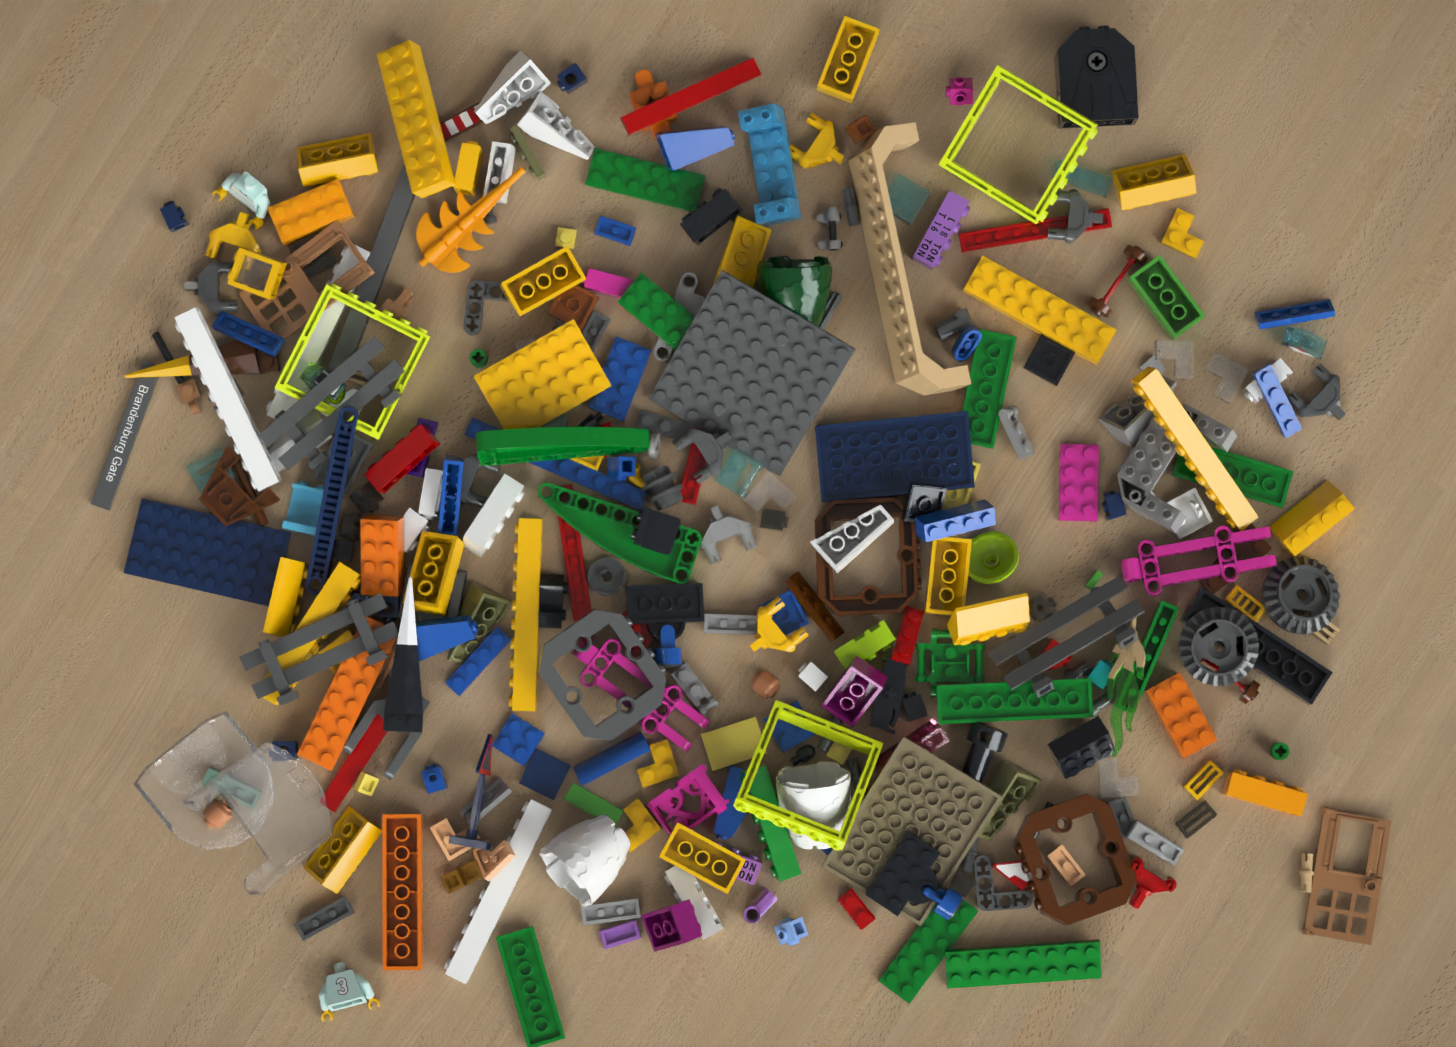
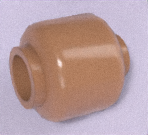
M769 671L757 672L752 677V690L763 699L774 698L779 692V679Z
M222 799L220 801L214 800L203 811L204 822L210 828L213 826L222 828L232 818V808Z

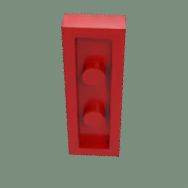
M906 606L891 660L910 665L925 611Z

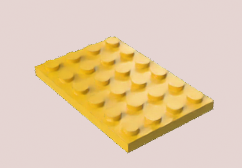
M574 319L474 375L476 382L503 429L539 428L611 387L609 380Z

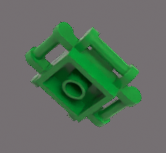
M931 628V643L915 644V649H917V676H915V682H930V697H937V682L985 683V677H983V650H985V644L954 645L937 643V638H951L949 630H937V628ZM925 649H930V676H925ZM970 650H975V677H969Z

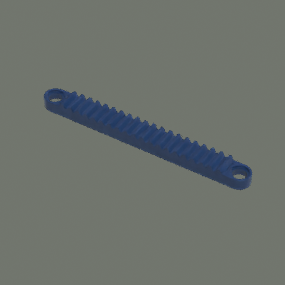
M352 406L343 407L338 415L306 579V589L313 595H318L327 581L358 422V412ZM345 411L353 412L354 419L352 421H346L343 418ZM314 579L319 580L321 583V587L317 590L312 589L310 586V582Z

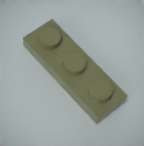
M514 125L510 128L511 134L509 135L514 145L518 143L521 148L518 152L523 161L528 160L530 164L528 169L533 178L537 176L539 180L546 177L519 128L517 125Z

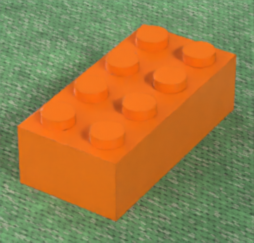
M366 515L360 519L361 595H378L382 593V596L399 597L403 593L405 585L404 516Z
M1180 672L1144 691L1181 759L1217 741L1214 732Z

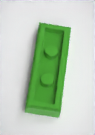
M575 783L572 784L564 798L567 802L594 817L599 815L608 816L615 822L614 827L623 813V810Z

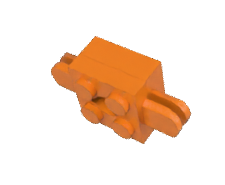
M644 69L635 74L634 79L638 90L630 92L629 98L634 111L670 94L665 81L655 84L651 72ZM675 114L642 129L641 133L652 130L654 139L657 141L655 134L671 131L669 124L678 121L677 115Z

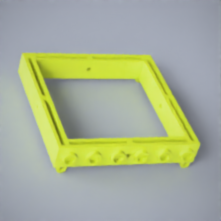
M997 65L938 165L1033 223L1038 224L1039 221L1043 222L1049 213L1046 211L1048 206H1053L1058 198L1056 193L1059 188L1063 189L1068 182L1066 176L1069 171L1073 173L1077 167V158L1079 155L1083 156L1088 148L1086 143L1089 138L1093 140L1097 134L1098 129L1096 127L1098 124L1001 65ZM1002 79L1083 128L1035 209L1030 208L954 161Z
M333 283L330 286L326 284L274 388L297 400H300L307 394L288 384V381L330 297L417 340L403 367L405 372L398 377L392 389L393 391L398 389L402 394L430 338L427 335L428 331L421 327L414 329L410 327L411 322L400 318L398 321L392 318L393 313L385 309L380 312L375 309V304L367 300L365 303H362L358 300L359 296L351 292L345 294L340 291L341 287ZM399 399L388 408L383 407L374 426L358 419L356 429L379 440ZM324 401L315 407V409L327 415H330L337 409ZM352 416L347 421H352L354 419V416Z
M775 700L733 806L736 810L745 813L749 812L761 820H769L778 827H786L796 834L806 835L815 842L821 841L826 843L834 850H843L884 743ZM778 719L868 755L840 831L748 794Z

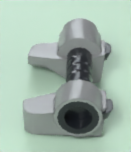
M837 207L826 208L825 214L817 216V222L829 225V239L818 242L820 250L836 251L840 250L843 246L841 239L836 236V224L841 219V214L838 213Z

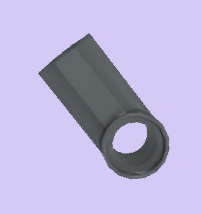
M967 308L951 315L952 317L934 325L940 340L946 339L957 332L961 333L969 326H975Z

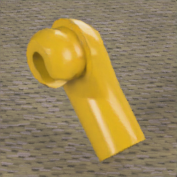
M636 462V476L628 477V479L642 489L645 484L640 477V464Z

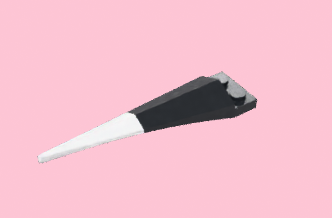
M411 577L408 579L384 709L383 731L422 732L423 705Z

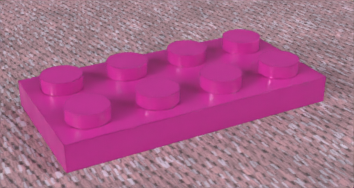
M1060 444L1059 521H1098L1099 445Z

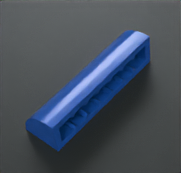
M446 455L444 459L438 533L457 536L464 460L452 455Z
M641 731L573 766V769L583 786L649 752L650 747Z

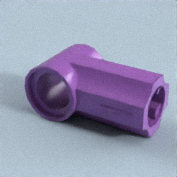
M765 888L744 910L743 918L748 923H756L778 899ZM748 910H756L757 918L755 920L747 918Z

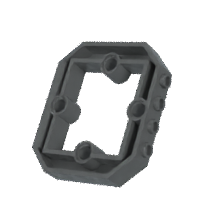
M593 609L542 645L538 673L584 737L611 741L662 705L666 683L664 673H666V670L661 663L656 664L653 660V657H655L654 653L649 647H644L642 644L644 641L643 637L638 631L634 632L630 627L633 623L627 615L623 617L620 613ZM609 624L625 646L626 656L636 662L652 686L634 699L628 695L620 696L616 700L617 711L597 725H594L580 705L582 700L581 691L577 687L567 686L552 663L572 649L579 652L588 651L592 645L590 637ZM579 637L586 638L587 643L584 647L577 646L576 641ZM634 646L640 648V654L636 657L630 653L631 648ZM575 691L577 698L574 701H568V692ZM625 700L631 703V707L628 710L621 709V703Z

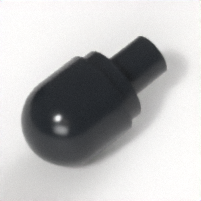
M810 744L802 746L795 752L796 756L791 758L790 761L794 766L799 762H808L815 756V748Z

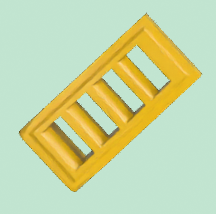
M1237 584L1225 597V600L1234 608L1257 623L1266 613L1264 605ZM1238 592H1240L1241 595L1234 602L1232 599L1237 595ZM1244 597L1248 598L1240 607L1239 604L1244 599ZM1251 602L1254 603L1248 611H1245ZM1257 607L1260 608L1259 611L1253 617L1251 614L1254 612V610Z

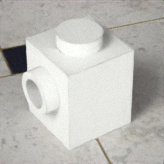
M805 662L798 670L800 673L798 677L814 691L828 678L812 662L809 664Z

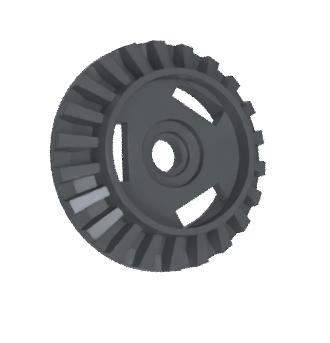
M1306 556L1286 558L1277 563L1276 566H1273L1264 579L1262 586L1264 608L1270 619L1287 632L1302 635L1317 632L1327 626L1336 615L1335 613L1339 608V586L1335 582L1332 572L1330 573L1324 564L1318 563V560L1309 559ZM1291 573L1294 578L1284 590L1281 588L1282 582ZM1316 578L1322 584L1325 596L1321 595V592L1315 581ZM1298 590L1305 592V600H1300L1297 597ZM1292 610L1310 612V617L1298 616Z
M1210 607L1197 612L1186 622L1180 634L1179 654L1186 670L1195 679L1205 684L1226 686L1238 682L1249 673L1258 657L1259 642L1253 625L1243 614L1231 608ZM1214 622L1217 624L1218 628L1203 637L1200 636L1199 632ZM1243 636V656H1237L1236 637ZM1216 641L1224 643V649L1221 652H1216L1213 649ZM1202 658L1220 666L1217 672L1201 665L1200 661Z

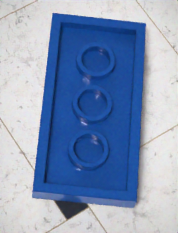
M616 337L603 368V372L609 380L611 387L593 396L588 408L624 422L652 350Z

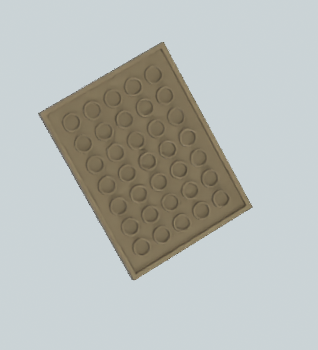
M903 735L863 798L843 850L837 851L832 848L822 867L867 893L909 830L941 851L931 869L936 872L939 879V887L944 890L1003 796ZM931 900L924 904H915L908 901L900 914L921 926L935 902Z

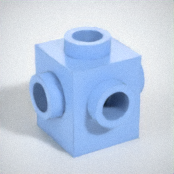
M791 917L780 920L781 924L774 926L780 945L786 943L789 946L800 942V938L808 935L802 917L793 920Z

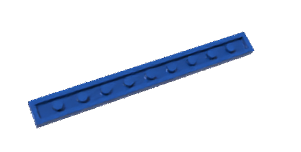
M472 417L465 436L476 440L475 434L477 432L501 429ZM570 459L528 462L638 510H641L648 492H643V490L622 481H615L613 477H608L606 474Z

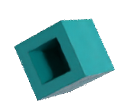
M1106 659L1104 661L1099 660L1086 678H1091V683L1100 690H1103L1110 681L1108 676L1114 665Z

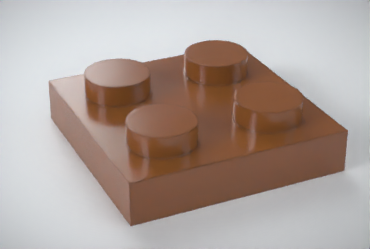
M576 285L556 296L548 314L565 323L574 319L578 328L582 331L599 300V296Z

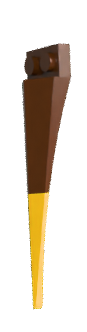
M239 340L218 346L231 375L265 374L280 371L278 353L276 356H272ZM191 354L126 374L124 377L200 375L201 372L199 367L196 368L191 359L193 355Z

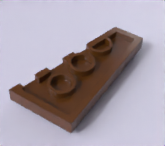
M1251 523V524H1250L1246 529H1244L1243 531H1245V530H1250V529H1256V528H1255V526ZM1265 539L1234 544L1237 561L1262 557L1272 549ZM1229 550L1221 552V556L1224 559H1229L1232 556ZM1218 558L1213 562L1212 565L1219 564ZM1227 569L1224 572L1228 578H1232L1236 574L1233 569ZM1221 576L1199 580L1202 586L1212 594H1215L1228 584Z

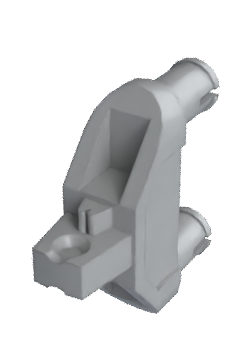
M718 505L711 508L714 518L710 519L711 524L700 544L701 549L705 550L710 565L716 564L713 556H715L717 563L722 561L715 546L717 542L737 534L741 536L746 551L751 550L749 541L752 548L757 547L751 532L753 527L750 523L730 516L727 517L726 513L721 514Z

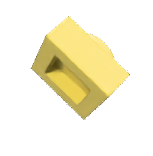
M558 227L555 247L564 248L568 246L569 249L574 250L577 230Z
M834 741L826 756L843 765L852 748Z
M361 771L354 790L372 797L379 779Z

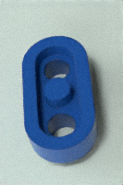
M976 326L965 328L952 347V354L956 360H967L981 341L982 334Z

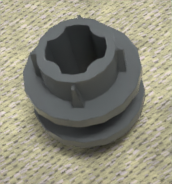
M668 465L652 470L642 478L645 484L642 490L643 492L651 491L653 497L648 499V503H654L657 511L671 507L683 499L680 490L684 487L682 484L675 486L672 479L678 475L676 472L671 473Z

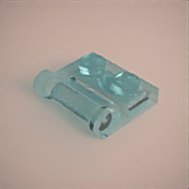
M221 448L193 465L190 463L186 466L200 494H202L215 468L198 476L196 471L218 459L220 460L223 455ZM230 468L226 473L233 480L237 479L232 468Z
M734 448L715 482L745 499L748 494L746 493L759 470L762 471L764 465ZM750 464L753 467L739 489L735 485L746 466Z

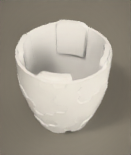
M819 761L817 764L796 767L786 766L778 771L776 786L779 807L840 831L851 801V775L847 769L840 767L835 762ZM788 828L789 834L797 847L802 849H812L813 846H816L817 849L830 848L826 843L821 841L815 842L810 837L796 834Z
M599 815L596 818L587 819L571 826L553 838L539 853L547 866L546 873L558 887H564L578 899L581 906L592 905L608 886L612 884L621 866H623L630 848V841L625 832L619 827H614L615 822L606 815Z

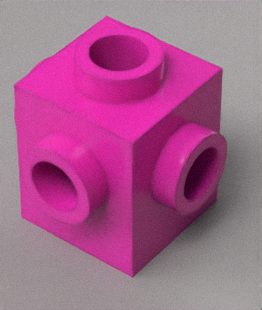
M949 78V86H946V97H949L950 105L973 104L974 88L972 78Z

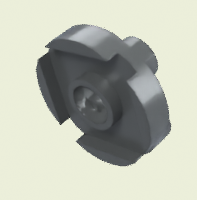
M601 558L589 568V584L600 595L610 596L617 594L626 582L625 569L614 558ZM609 571L610 575L613 576L612 580L604 582L602 574H606Z

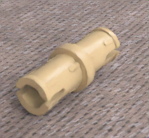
M1301 853L1299 892L1312 893L1314 854Z

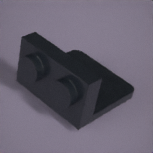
M645 506L644 510L639 511L637 521H640L638 529L634 528L631 539L634 540L633 545L669 555L677 535L680 519L654 511L652 508Z

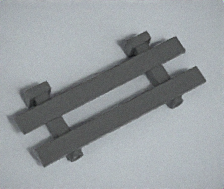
M376 336L372 337L360 349L354 348L347 354L349 358L286 412L284 410L279 412L275 416L276 420L258 435L267 447L284 433L291 437L296 444L278 458L288 471L305 456L311 461L308 465L312 470L318 468L330 457L326 451L320 452L316 447L336 430L338 415L343 407L352 406L358 412L375 396L380 394L383 398L381 401L382 405L388 408L402 396L398 389L393 391L389 384L405 372L400 364L394 359L378 373L369 362L385 348ZM359 370L369 382L305 435L296 423ZM345 411L343 418L347 421L354 414L351 411Z
M1121 575L1101 587L1093 588L1089 594L1019 635L1011 636L1007 642L988 652L995 666L1014 655L1022 665L1003 677L1011 690L1031 679L1033 682L1032 688L1037 698L1045 695L1054 689V685L1050 677H1044L1042 672L1112 631L1116 633L1115 637L1120 649L1138 640L1133 627L1127 628L1125 623L1145 612L1138 600L1135 599L1118 610H1115L1109 601L1129 588ZM1098 607L1104 615L1103 619L1040 656L1032 659L1026 650L1029 646L1094 608Z
M382 593L362 602L354 599L347 603L348 608L273 642L265 639L258 643L259 648L240 656L239 658L245 671L266 662L271 674L270 677L252 685L257 699L278 691L280 694L277 697L279 705L287 704L300 698L297 690L292 691L291 684L365 651L369 654L366 660L370 666L389 658L385 650H380L379 645L398 637L399 632L394 621L372 631L366 618L387 608ZM355 622L360 637L283 671L278 656Z

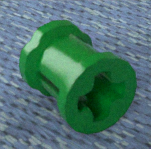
M475 349L470 353L469 358L473 366L476 368L486 366L488 357L483 350ZM478 354H480L481 357L484 358L480 360V363H477V361L474 359L478 356Z
M1274 743L1269 750L1270 756L1276 760H1283L1289 755V747L1285 743ZM1279 746L1284 751L1280 754V757L1278 753H1275V749H1278Z

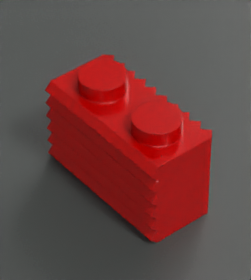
M852 888L838 897L837 901L840 902L842 908H845L847 914L852 917L854 923H857L859 929L863 930L876 919Z

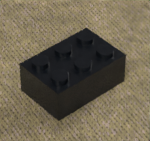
M726 189L717 190L709 202H702L697 206L698 210L695 213H688L682 218L683 222L680 225L695 244H701L743 210Z
M1099 716L1048 743L1053 759L1065 779L1077 775L1081 770L1092 767L1096 762L1103 758H1108L1112 753L1116 752L1110 733Z

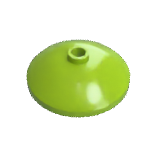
M995 531L975 536L971 543L968 576L982 584L997 583L1009 577L1019 561V551L1014 540L1004 533Z

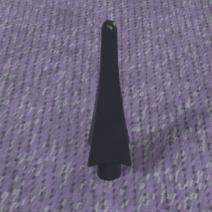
M601 412L596 415L590 414L577 427L599 426L598 422L604 417Z

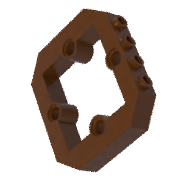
M896 498L833 500L814 521L815 539H818L831 531L830 521L854 520L879 505L892 518H899L900 549L897 552V560L901 564L902 594H880L875 586L869 585L862 589L860 595L834 596L832 567L816 551L818 598L837 616L899 614L918 594V589H922L921 578H918L917 570H921V561L917 559L916 551H920V541L916 540L915 522L902 520L904 506ZM904 550H908L912 554V558L908 561L903 560L901 557V553ZM867 590H872L875 593L874 600L869 601L865 598L864 594Z
M1084 794L1025 815L1014 839V849L1022 860L1021 869L1024 874H1027L1029 880L1027 885L1030 892L1034 894V905L1037 911L1063 925H1071L1127 903L1137 878L1110 805L1088 794ZM1092 813L1101 837L1097 845V851L1101 856L1108 857L1117 885L1097 892L1092 887L1080 888L1075 894V901L1059 906L1049 880L1050 869L1043 863L1033 834L1049 828L1057 834L1066 833L1072 828L1073 819ZM1059 819H1062L1064 821V827L1062 829L1059 828L1057 825V821ZM1108 842L1112 845V851L1110 853L1106 850V844ZM1037 868L1042 871L1041 878H1037L1035 875ZM1085 892L1090 894L1089 902L1084 900Z

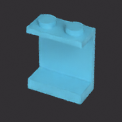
M298 481L297 484L292 483V496L286 521H283L282 528L315 536L325 486L317 485L316 488L309 487V483Z

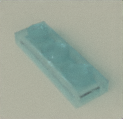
M1058 160L1052 179L1054 178L1063 161ZM1078 166L1073 173L1069 171L1066 176L1068 179L1066 184L1105 198L1113 178Z

